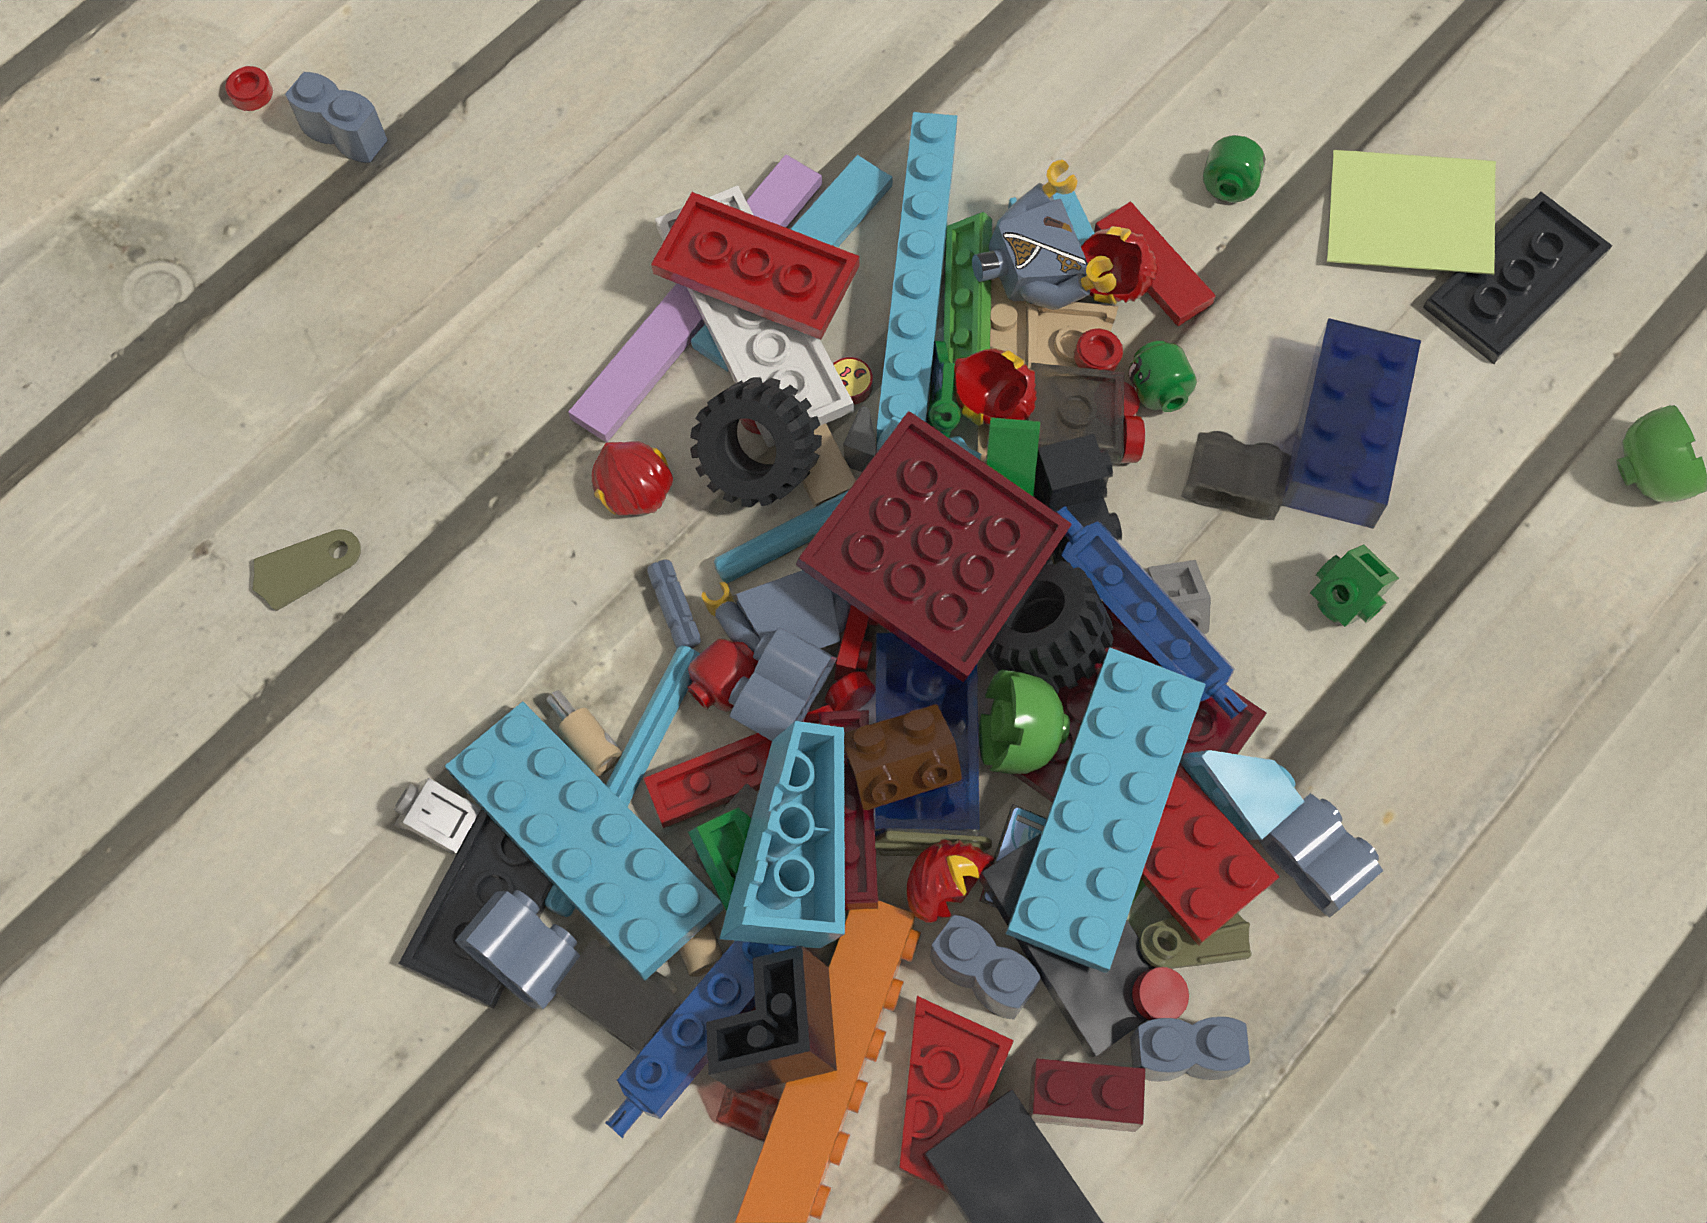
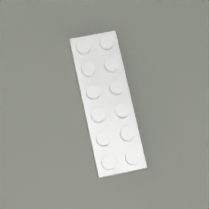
M739 186L708 197L753 215ZM682 208L655 218L656 227L663 242ZM687 287L735 383L741 380L745 382L752 377H761L762 383L769 378L781 380L780 389H784L789 385L793 386L798 390L795 395L797 400L801 402L807 398L812 407L807 412L810 417L818 416L820 426L854 412V403L820 339ZM755 421L767 447L774 446L775 442L770 432L762 424Z

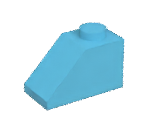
M1212 750L1185 753L1180 759V763L1193 781L1246 840H1262L1304 802L1294 788L1295 781L1292 775L1284 767L1277 764L1275 760Z

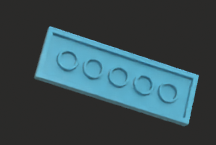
M1109 647L1005 934L1103 973H1107L1110 970L1206 685L1205 683Z
M523 701L445 765L447 771L644 981L724 910L722 902Z

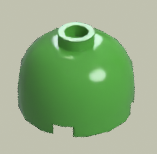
M1677 406L1660 407L1638 418L1628 428L1623 439L1624 457L1616 460L1619 473L1625 485L1629 486L1635 483L1644 496L1656 502L1673 503L1707 492V472L1702 456L1696 458L1691 445L1696 440Z
M1000 670L994 675L985 694V698L994 699L991 714L981 713L979 747L981 759L984 765H992L989 769L992 772L1027 774L1040 769L1054 757L1059 745L1064 744L1069 735L1070 721L1068 715L1064 714L1062 702L1054 688L1041 678L1007 670Z

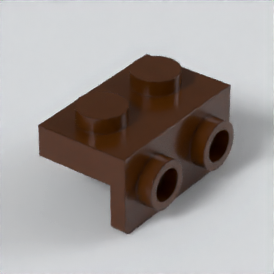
M937 704L844 733V755L855 779L859 799L864 810H870L943 787L962 779L956 742Z

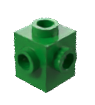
M1363 544L1349 550L1342 558L1335 555L1329 559L1316 573V576L1321 581L1310 591V594L1318 601L1317 606L1319 610L1329 620L1341 623L1344 627L1359 619L1367 623L1387 604L1382 596L1395 584L1399 577Z

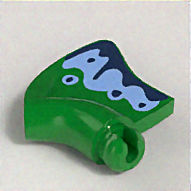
M934 341L931 391L926 423L949 438L952 429L956 428L961 417L958 405L952 401L955 363H950L946 342Z

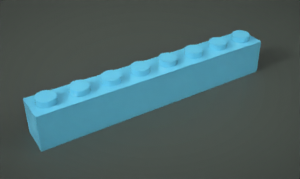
M913 112L877 421L876 450L879 437L892 416L903 419L906 413L910 411L926 422L956 145L957 115Z

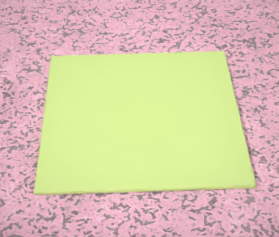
M1333 150L1327 262L1494 275L1496 161Z

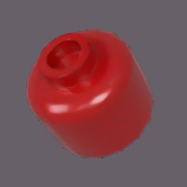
M719 638L689 664L688 672L693 683L687 688L693 698L704 709L708 710L714 705L721 711L730 712L734 705L729 703V698L734 687L743 676L750 679L759 661L753 658L754 653L744 642H731L724 638Z

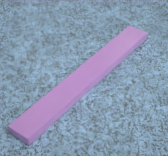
M785 155L747 199V203L754 216L787 227L822 185V175ZM676 283L568 411L572 421L606 443L612 438L691 343V339L705 325L687 287Z

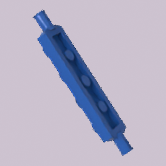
M1066 506L1057 511L1063 518L1072 523L1065 534L1069 542L1062 556L1071 564L1073 569L1079 567L1085 571L1102 601L1165 669L1205 683L1200 702L1212 697L1231 720L1239 714L1235 708L1239 712L1243 711L1248 705L1227 685L1235 668L1109 530L1098 521L1083 527ZM1226 698L1235 706V708L1226 700Z
M734 941L617 1079L623 1094L627 1098L605 1123L623 1138L643 1112L649 1116L661 1119L708 1063L706 1022L749 1012L755 1007L753 958L797 946Z

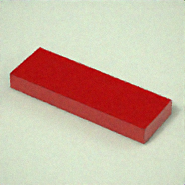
M1131 201L1095 224L1094 233L1114 226L1130 229L1131 232L1144 236L1146 244L1154 252V257H1156L1155 263L1158 266L1156 279L1153 281V286L1149 287L1147 293L1177 326H1180L1214 303L1216 295Z

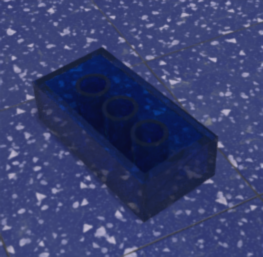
M1328 318L1315 348L1281 498V506L1374 529L1389 501L1421 340Z
M876 633V723L937 704L956 742L962 779L943 787L876 807L875 836L885 831L978 836L980 815L977 664L966 680L962 682L893 633Z

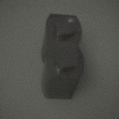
M1224 431L1199 432L1192 448L1181 497L1203 506L1228 508L1237 514L1254 519L1274 520L1282 506L1292 456L1281 451L1279 447L1271 443L1244 444Z

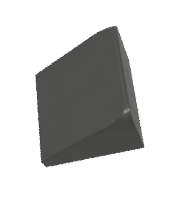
M862 406V409L859 408L843 443L844 459L849 468L859 472L864 471L877 453L870 409Z

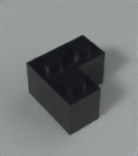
M1095 434L1038 447L1033 497L1057 514H1059L1057 511L1066 506L1083 527L1097 521L1101 522L1118 541L1122 540V528L1119 518L1115 512L1109 513L1104 499L1107 498L1108 479L1113 477L1111 458L1106 449L1100 450ZM1065 535L1052 553L1055 565L1060 561L1067 562L1062 556L1069 542Z
M803 946L753 958L756 1010L706 1022L708 1075L739 1094L837 1071L829 967Z

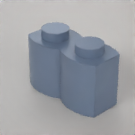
M303 72L285 93L301 130L317 142L335 144L336 148L343 155L352 160L370 163L388 141L374 105L361 94L348 90H339L333 81L321 74Z
M780 627L774 635L767 632L763 636L753 655V658L759 661L750 679L743 676L734 687L729 698V703L734 705L729 717L771 741L794 721H804L812 702L821 690L837 659L794 633Z
M1310 793L1303 799L1304 802L1266 837L1259 840L1269 856L1288 875L1294 878L1310 901L1330 918L1382 873L1383 869L1377 862L1379 856L1371 844L1363 838H1354L1345 830L1341 824L1343 819L1338 809L1328 800H1319Z
M515 890L513 894L508 891H497L455 941L480 965L494 974L520 1000L531 1008L544 1009L583 960L574 949L577 941L570 933L556 924H553L550 928L547 927L536 915L540 910L538 905L521 891Z
M953 915L931 945L930 959L938 972L956 985L972 988L975 996L984 1007L1003 1018L1015 1019L1036 990L1040 981L1037 970L1025 957L1011 949L996 946L991 935L981 925L963 916Z
M1210 1017L1200 1020L1193 1025L1179 1019L1159 1018L1141 1024L1130 1036L1132 1067L1144 1068L1145 1080L1169 1081L1185 1073L1198 1079L1219 1080L1236 1074L1250 1063L1247 1025L1238 1019L1230 1017Z

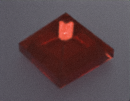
M726 1086L716 1121L765 1142L779 1099L761 1088L738 1094Z

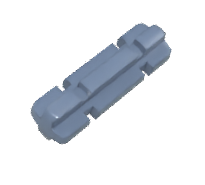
M663 559L652 563L647 568L648 576L653 589H655L656 597L668 628L671 629L670 632L676 649L682 645L690 648L698 646L701 643L700 634L695 621H692V613L680 582L676 577L672 562Z

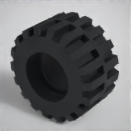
M752 377L745 382L741 380L707 402L708 405L702 408L695 418L700 423L692 427L690 438L697 440V444L692 446L690 451L691 457L699 458L701 463L695 469L699 477L705 474L708 476L711 482L707 487L713 493L719 489L724 491L723 500L729 503H733L738 498H741L742 507H753L758 502H760L762 507L770 505L778 498L781 500L807 478L811 473L809 470L817 464L820 455L816 454L815 451L822 446V435L814 434V430L820 426L818 416H809L807 410L812 405L807 398L801 402L795 398L798 392L796 388L789 385L784 389H780L781 380L769 378L763 383L761 377ZM740 419L754 420L762 424L770 432L776 445L774 464L759 463L743 451L737 436Z
M1047 560L986 651L998 672L1000 670H1007L1041 678L1050 684L1056 694H1058L1059 688L1067 686L1070 690L1078 686L1077 681L1082 677L1089 679L1096 673L1094 666L1103 663L1107 653L1105 649L1112 647L1113 636L1110 632L1113 630L1112 621L1085 571L1079 567L1073 569L1069 562L1060 561L1054 565L1052 560ZM1048 624H1051V625H1049L1048 627H1046V628H1044V629H1042V630H1039V629H1041L1042 627H1044V626H1046V625H1048Z

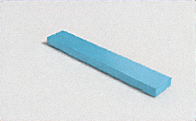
M857 155L795 223L791 230L839 247L892 187L893 177ZM705 324L691 339L692 348L728 372L729 370Z

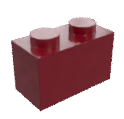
M1036 1058L1031 1067L1029 1115L1035 1123L1136 1132L1143 1125L1144 1068Z

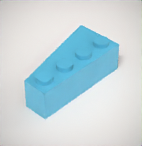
M794 721L772 740L720 939L822 948L845 935L843 727Z

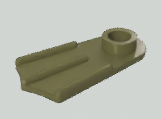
M337 529L257 557L253 560L254 579L252 590L264 598L275 611H278L351 568L360 557V541L352 532ZM338 547H348L347 553L342 558L333 557L334 551Z
M886 830L880 835L875 836V848L878 849L881 856H919L926 848L939 843L942 839L953 843L960 839L964 844L971 843L984 852L992 848V840L976 835Z
M1236 914L1198 946L1172 916L1147 926L1140 935L1139 948L1145 960L1156 968L1167 967L1176 969L1249 959L1252 955L1249 943L1250 923L1246 922L1239 914ZM1162 937L1166 939L1171 945V951L1161 948L1157 938Z

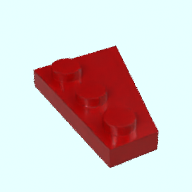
M919 996L916 997L899 1170L947 1192L922 1154L986 1107L1014 1040Z

